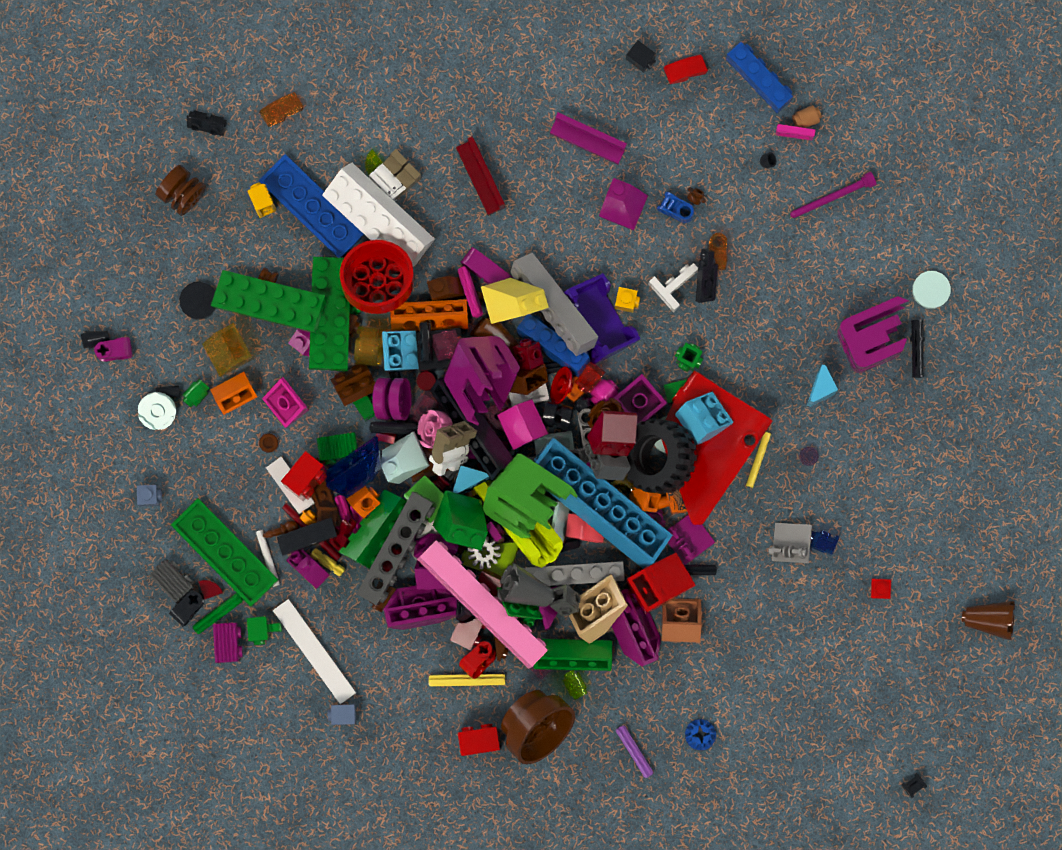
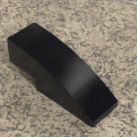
M332 518L281 535L277 537L282 556L337 538Z

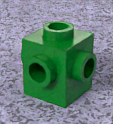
M685 343L684 347L680 346L675 354V357H677L676 363L679 364L678 367L686 372L689 370L693 372L695 367L699 369L704 359L701 357L703 351L700 350V347L693 343ZM686 356H691V357H692V361H691V362L687 361V360L685 359V357H686Z

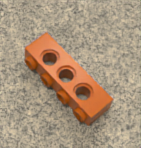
M467 299L405 302L397 309L390 311L391 330L420 331L419 323L423 322L431 323V331L452 328L468 329Z

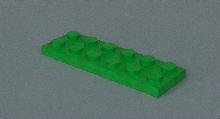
M313 257L312 292L325 295L327 301L316 334L310 332L309 370H348L350 303L343 293L340 281V267L344 258Z
M222 270L211 306L316 334L327 297Z
M199 498L171 524L187 543L250 607L255 605L279 581Z

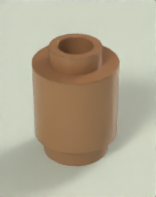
M813 105L799 110L795 115H792L795 126L808 128L820 123V118H822L819 108H815Z

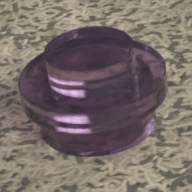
M805 447L799 454V459L805 466L814 465L819 458L817 450L813 447Z

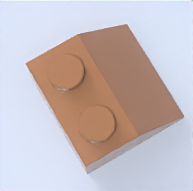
M674 598L662 605L661 641L700 643L702 627L701 599Z

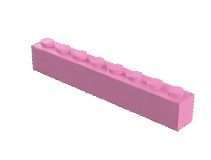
M435 541L417 559L528 669L533 667L548 651L545 648L546 644L540 638L536 639L531 634L532 630L526 624L522 625L517 620L518 617L508 616L502 601L497 596L494 598L489 593L490 589L484 583L480 584L475 579L476 575L470 569L466 570L461 565L462 561L457 556H452L444 543Z

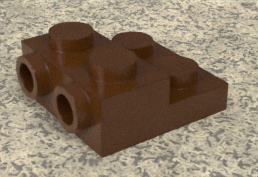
M365 363L356 364L350 370L340 372L330 379L344 406L373 393L375 380Z

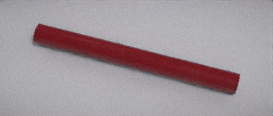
M288 503L282 507L301 528L308 526ZM327 541L319 543L335 561L342 557Z

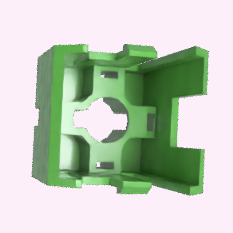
M517 454L505 467L503 473H500L488 487L483 511L491 519L520 538H530L529 532L535 529L537 522L547 529H551L547 521L554 512L550 507L557 506L558 503L544 495L546 490L559 499L563 498L564 500L570 494L576 498L578 495L572 486L526 456Z

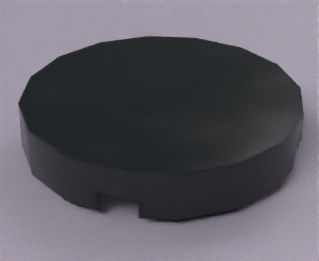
M193 282L187 285L179 297L183 313L195 320H204L210 317L216 309L211 306L215 291L209 284L203 282Z

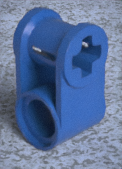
M665 192V198L656 209L682 223L690 222L694 216L692 205L679 199L672 193ZM683 209H687L690 211V215L683 217L680 212Z

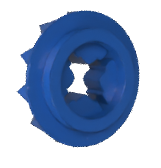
M694 720L686 728L685 739L693 749L706 750L715 742L716 731L714 726L707 720ZM699 726L702 732L709 733V735L703 737L702 744L699 737H692V735L698 733Z

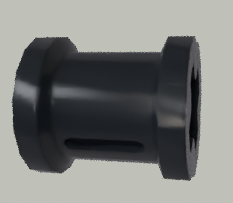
M917 773L906 784H901L910 798H913L914 794L922 788H927L926 783Z

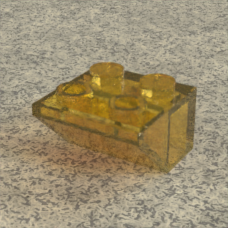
M234 323L217 331L202 343L219 377L254 360Z

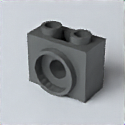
M590 443L586 446L585 453L588 456L596 479L624 480L631 468L627 456L598 455L593 453Z

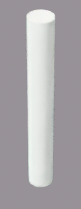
M257 531L256 535L266 567L278 578L266 538L263 537L264 531ZM278 581L273 587L280 585V582Z

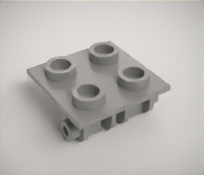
M775 523L773 546L769 547L772 561L809 563L812 525Z

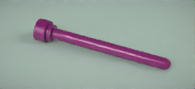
M870 171L863 174L864 177H861V180L793 210L790 216L792 218L801 216L862 187H874L877 185L876 180Z

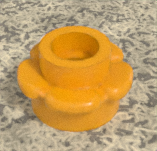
M302 511L303 514L300 516V519L306 525L317 523V515L313 511Z

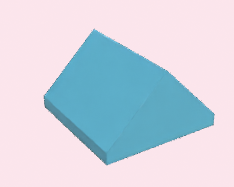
M821 365L817 372L807 406L811 407L835 395L838 391L825 365Z
M460 466L453 492L464 495L473 490L477 485L488 481L489 476L485 472Z

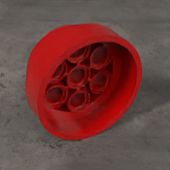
M370 240L355 246L347 253L340 267V281L343 293L351 305L366 313L383 314L397 309L409 298L414 287V272L408 254L401 247L385 240ZM377 265L383 266V267L380 268V269H375V268H374V267L377 266ZM394 273L399 274L397 277L391 276ZM359 275H366L364 278H358ZM376 283H383L381 286H375ZM393 291H399L398 294H391ZM360 292H366L363 296L358 295ZM377 300H382V301H383V302H379V303H374V302L377 301Z

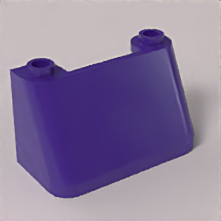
M604 273L573 286L564 292L598 335L595 347L587 351L589 353L588 356H590V366L604 361L640 340L636 328L630 325L624 327L608 299L607 294L610 292L611 284Z

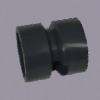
M547 401L542 419L544 426L553 427L556 425L557 429L568 431L573 407L567 405L559 407L558 404ZM557 414L562 416V418H556Z

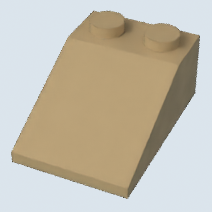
M609 575L581 594L579 612L569 615L578 636L589 644L605 634L628 606L613 575Z

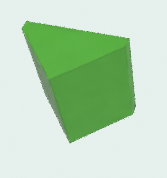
M424 475L404 494V497L408 500L411 493L415 491L435 502L433 507L436 509L432 517H427L426 519L429 523H432L435 520L444 494Z

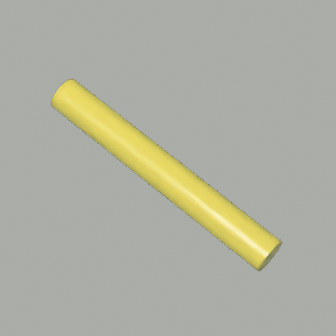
M765 432L761 439L746 483L747 487L753 488L771 433Z

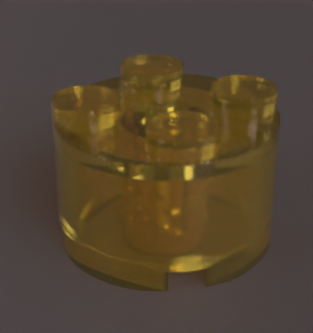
M358 326L357 334H359V337L355 341L354 352L355 364L370 366L382 364V359L384 358L382 332H386V330Z

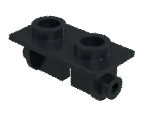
M196 110L190 111L189 115H187V128H191L194 131L208 132L211 135L224 136V127L227 124V120L224 117L211 115L210 119L207 120V113Z

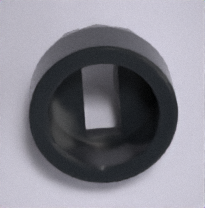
M771 152L763 154L760 158V165L764 168L774 167L776 165L775 155Z

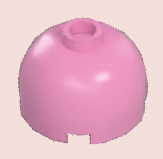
M428 410L427 414L421 416L418 423L417 432L418 435H421L422 439L419 440L420 444L423 447L433 449L437 429L449 425L452 426V419L444 412Z

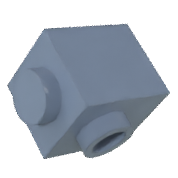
M157 485L137 486L138 506H160L159 501H162V490Z
M331 705V709H328V721H331V725L356 724V705Z

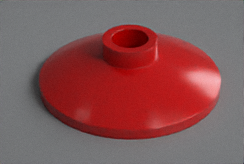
M562 367L552 381L550 398L556 404L561 403L567 394L572 391V372L570 368Z

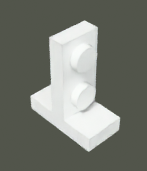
M694 263L691 266L685 265L679 271L681 274L677 278L672 277L665 283L666 287L655 276L648 283L673 313L679 308L680 304L671 294L698 272V267Z

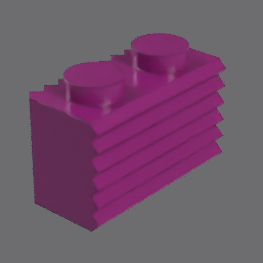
M238 623L213 624L215 663L240 662V658H243V647L239 646V638H242V628L238 627Z

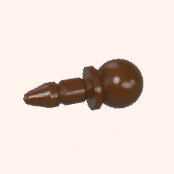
M290 520L285 524H280V528L268 530L263 534V537L272 538L273 536L284 535L299 529V526L295 521Z

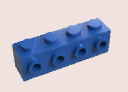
M740 42L727 54L726 60L777 114L791 102L793 96L791 95L792 91L786 85L783 86L778 81L779 77L773 71L770 72L766 68V63L761 58L757 59L753 55V50L748 44L744 45Z
M528 314L518 325L517 334L521 338L539 342L542 353L562 367L570 368L572 374L579 378L589 366L590 356H588L589 353L587 351L575 356L568 349L564 340L557 335L555 329L552 326L547 327L543 324L542 319L538 316Z

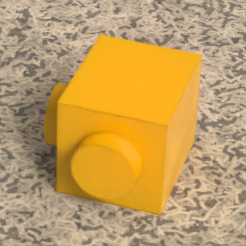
M619 287L615 309L633 313L634 307L638 308L640 297L637 296L638 291Z

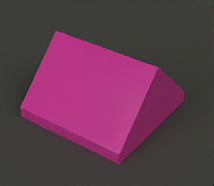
M284 377L262 398L285 428L309 411Z
M532 399L517 404L497 415L513 450L548 435Z

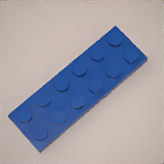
M286 154L259 180V183L265 184L268 191L337 258H343L365 235L322 196L324 191Z

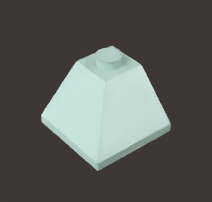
M415 432L408 434L382 450L381 467L388 482L400 484L430 466Z

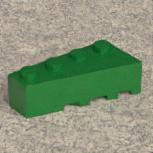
M383 490L378 497L380 504L369 516L362 519L360 522L361 527L357 533H352L348 538L350 543L347 547H342L339 553L368 569L371 568L407 502L386 490Z

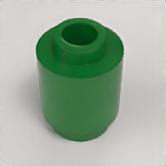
M198 379L182 394L184 397L182 401L190 408L193 405L197 407L208 395L207 392L210 388Z

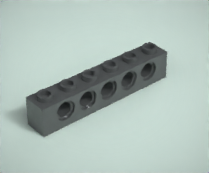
M415 491L411 493L356 593L357 595L375 605L385 602L389 595L387 593L389 586H393L398 579L396 573L399 568H404L408 560L405 558L407 553L413 551L417 544L415 541L417 535H421L426 528L424 522L427 517H432L436 509L433 507L435 502ZM414 510H419L421 513V518L418 521L412 518ZM404 527H409L412 531L411 536L408 538L402 534ZM395 544H400L402 547V552L399 555L393 552ZM386 561H390L393 565L390 572L384 569ZM376 578L383 580V587L381 589L376 588L374 585Z

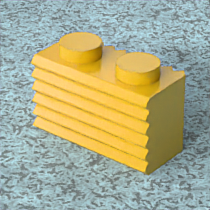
M261 183L252 185L247 192L259 218L275 212L276 207L266 185Z

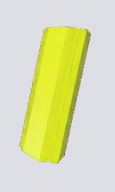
M491 479L473 488L483 502L485 501L488 487L493 483ZM537 522L535 529L529 532L530 538H520L502 526L531 564L540 568L555 561L563 548L562 539L552 527L549 530Z

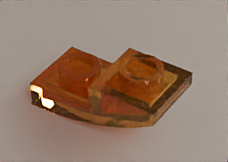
M295 92L267 105L259 113L267 126L271 127L284 122L286 117L302 111L303 105Z

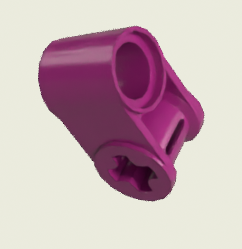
M129 337L99 342L94 348L95 355L102 362L124 360L133 357ZM102 348L107 350L104 356L99 353L102 352Z

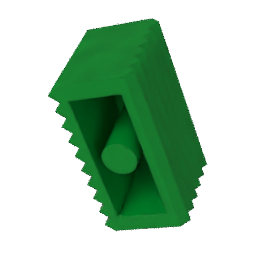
M355 432L317 438L320 462H325V465L336 464V460L344 459V462L355 461V457H359Z

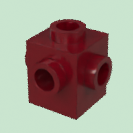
M523 339L519 344L513 346L514 358L520 369L532 370L544 364L539 342Z

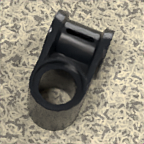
M197 591L187 593L173 607L169 615L182 627L186 626L204 605L205 599L203 594ZM192 596H195V597L198 596V598H197L198 604H196V603H193V604H192V601H193V599L191 598Z

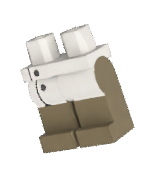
M395 149L369 175V178L393 201H396L421 179V174Z
M465 421L437 429L432 455L429 458V461L434 464L432 471L438 476L445 475L446 469L450 471L459 470L460 464L467 462L468 445L470 439L475 438L477 430Z

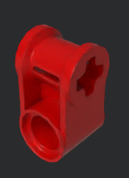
M480 642L470 653L461 659L459 667L472 679H476L495 661L496 652L489 642Z

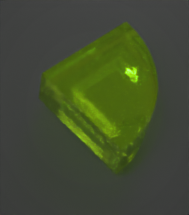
M373 149L367 154L365 160V168L368 175L383 163Z

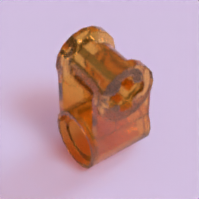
M715 233L709 240L708 249L714 251V259L716 264H718V270H726L727 238L723 233ZM716 238H720V241L723 242L719 247L716 246V243H713Z

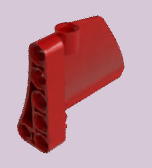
M694 370L672 399L673 404L665 420L679 423L682 426L675 413L685 402L713 391L734 422L710 440L696 445L694 454L697 455V461H694L693 465L696 466L695 470L690 473L691 478L689 481H684L685 485L679 489L691 523L693 525H702L773 421ZM745 436H752L755 440L754 444L747 445L744 441ZM662 440V443H663V446H664V449H665V452H666V455H667V458H668V450H667L666 444H665L664 441Z

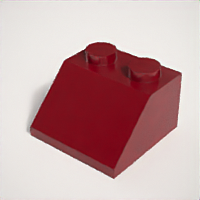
M602 411L587 436L593 453L598 455L628 456L636 443L637 413Z

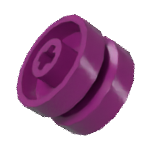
M378 378L373 390V410L376 418L388 420L392 417L394 420H406L409 417L412 405V391L409 380L407 378H395L394 380L391 378Z

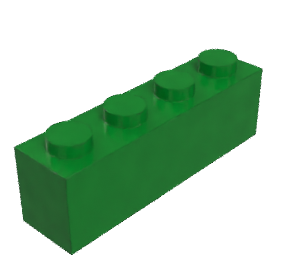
M543 638L541 640L546 644L545 648L548 651L534 664V669L611 671L612 641L595 640L589 644L583 639Z

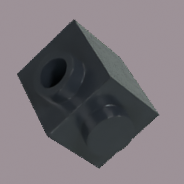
M637 40L626 54V60L644 73L646 69L650 70L656 63V60H654L656 53Z

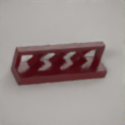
M472 136L467 138L468 142L457 146L456 150L489 216L504 209L505 203Z

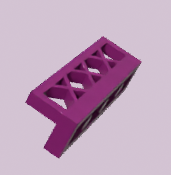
M559 112L550 131L551 135L617 165L627 146V143Z

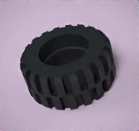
M647 419L645 422L641 421L638 423L636 443L627 456L631 467L627 473L628 481L633 483L637 489L651 493L666 494L681 489L685 485L684 481L688 482L691 478L690 473L694 472L696 467L693 466L694 461H697V455L694 454L696 445L691 442L693 437L687 433V429L684 426H680L679 423L662 419ZM662 439L668 450V458L664 468L656 474L650 464V452L654 444Z

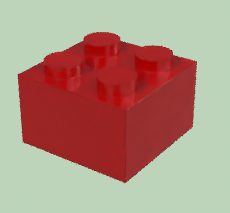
M493 724L481 725V729L474 730L473 726L461 728L462 732H458L461 756L500 750L497 727H493Z

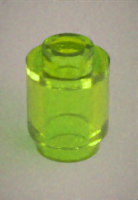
M571 670L564 674L565 678L562 682L570 697L572 696L576 700L588 693L586 690L587 686L579 671L575 673L574 670Z

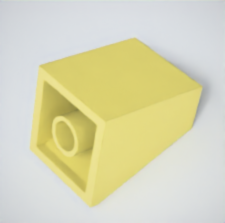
M513 278L481 286L491 324L549 308L544 289Z

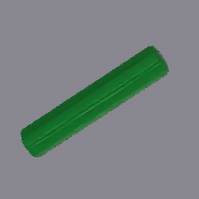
M237 593L194 624L192 626L197 634L202 633L241 604L243 599Z

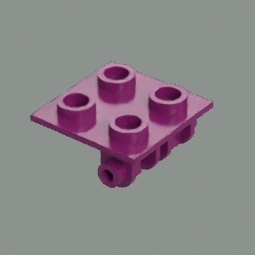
M688 515L667 530L673 535L668 544L678 554L684 565L715 543L703 525H693Z

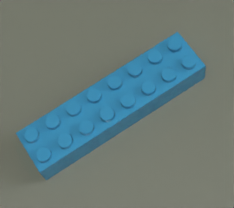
M552 438L534 459L535 463L572 486L578 495L576 498L570 494L566 500L563 498L559 499L553 495L556 499L642 569L655 562L673 536L670 532L605 479H596L593 470L555 438Z

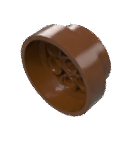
M533 690L526 693L508 709L502 720L501 730L507 736V749L522 764H533L544 759L558 748L568 736L575 721V712L558 695L547 696L541 690Z

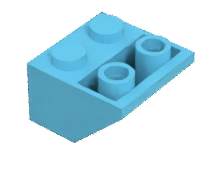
M416 331L382 332L385 371L419 369Z
M713 391L685 402L675 413L682 426L687 429V433L693 437L695 445L710 440L734 423Z

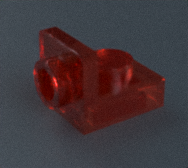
M590 361L575 381L578 385L577 388L584 393H591L606 371Z

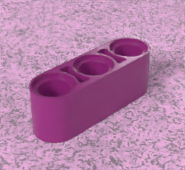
M471 247L460 262L463 266L469 267L468 269L480 279L483 278V281L487 284L513 278L473 247Z

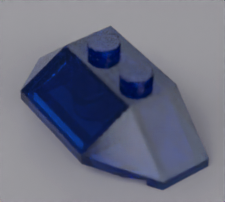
M373 437L327 469L326 487L348 498L372 482L381 470L378 437Z

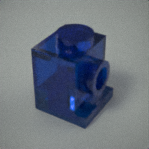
M821 530L820 533L812 531L810 548L831 556L839 536L836 535L832 538V534Z

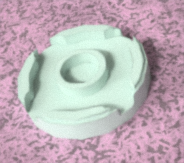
M937 271L921 273L915 279L912 286V294L915 301L926 309L941 307L948 300L951 293L948 279Z
M153 392L142 398L138 405V416L143 425L149 429L162 430L172 424L176 417L177 409L174 401L168 395L161 392Z

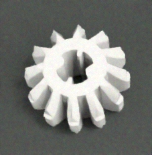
M486 536L482 547L487 548V552H490L485 558L482 557L478 549L468 548L469 552L474 553L468 556V558H476L473 562L474 566L481 562L480 569H483L484 563L487 564L488 569L491 568L490 561L497 564V560L493 557L501 556L500 553L494 552L499 550L500 546L492 547L496 541L493 539L489 544L488 536Z

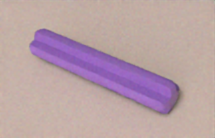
M624 725L616 729V733L643 776L648 778L653 774V770Z

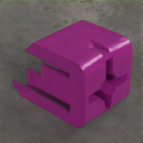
M897 296L842 321L837 330V336L853 371L863 373L899 357L907 341L906 338L891 345H885L886 342L890 341L888 335L898 331L896 326L902 324L898 314L862 329V326L904 309L905 307L900 305L909 300Z
M500 337L461 338L457 343L444 376V381L466 420L479 425L474 413H488L483 401H490L491 398L498 410H502L520 366L505 341Z

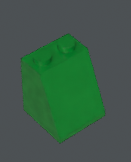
M445 490L432 526L447 542L482 550L488 530L481 499Z

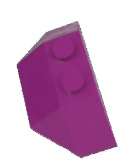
M416 585L398 588L383 609L387 627L405 630L438 624L456 617L457 598L449 590L417 589Z
M624 589L621 593L628 606L612 624V628L623 654L643 667L658 660L661 638L650 613L646 615L634 594L630 590Z

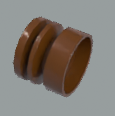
M182 165L176 166L168 173L155 193L165 204L172 201L171 209H177V213L180 216L185 215L198 203L206 188V185L203 182H199L197 177L189 180L191 173Z

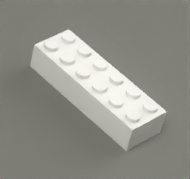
M353 163L341 168L322 195L370 240H385L401 247L408 254L413 267L435 240L434 237Z

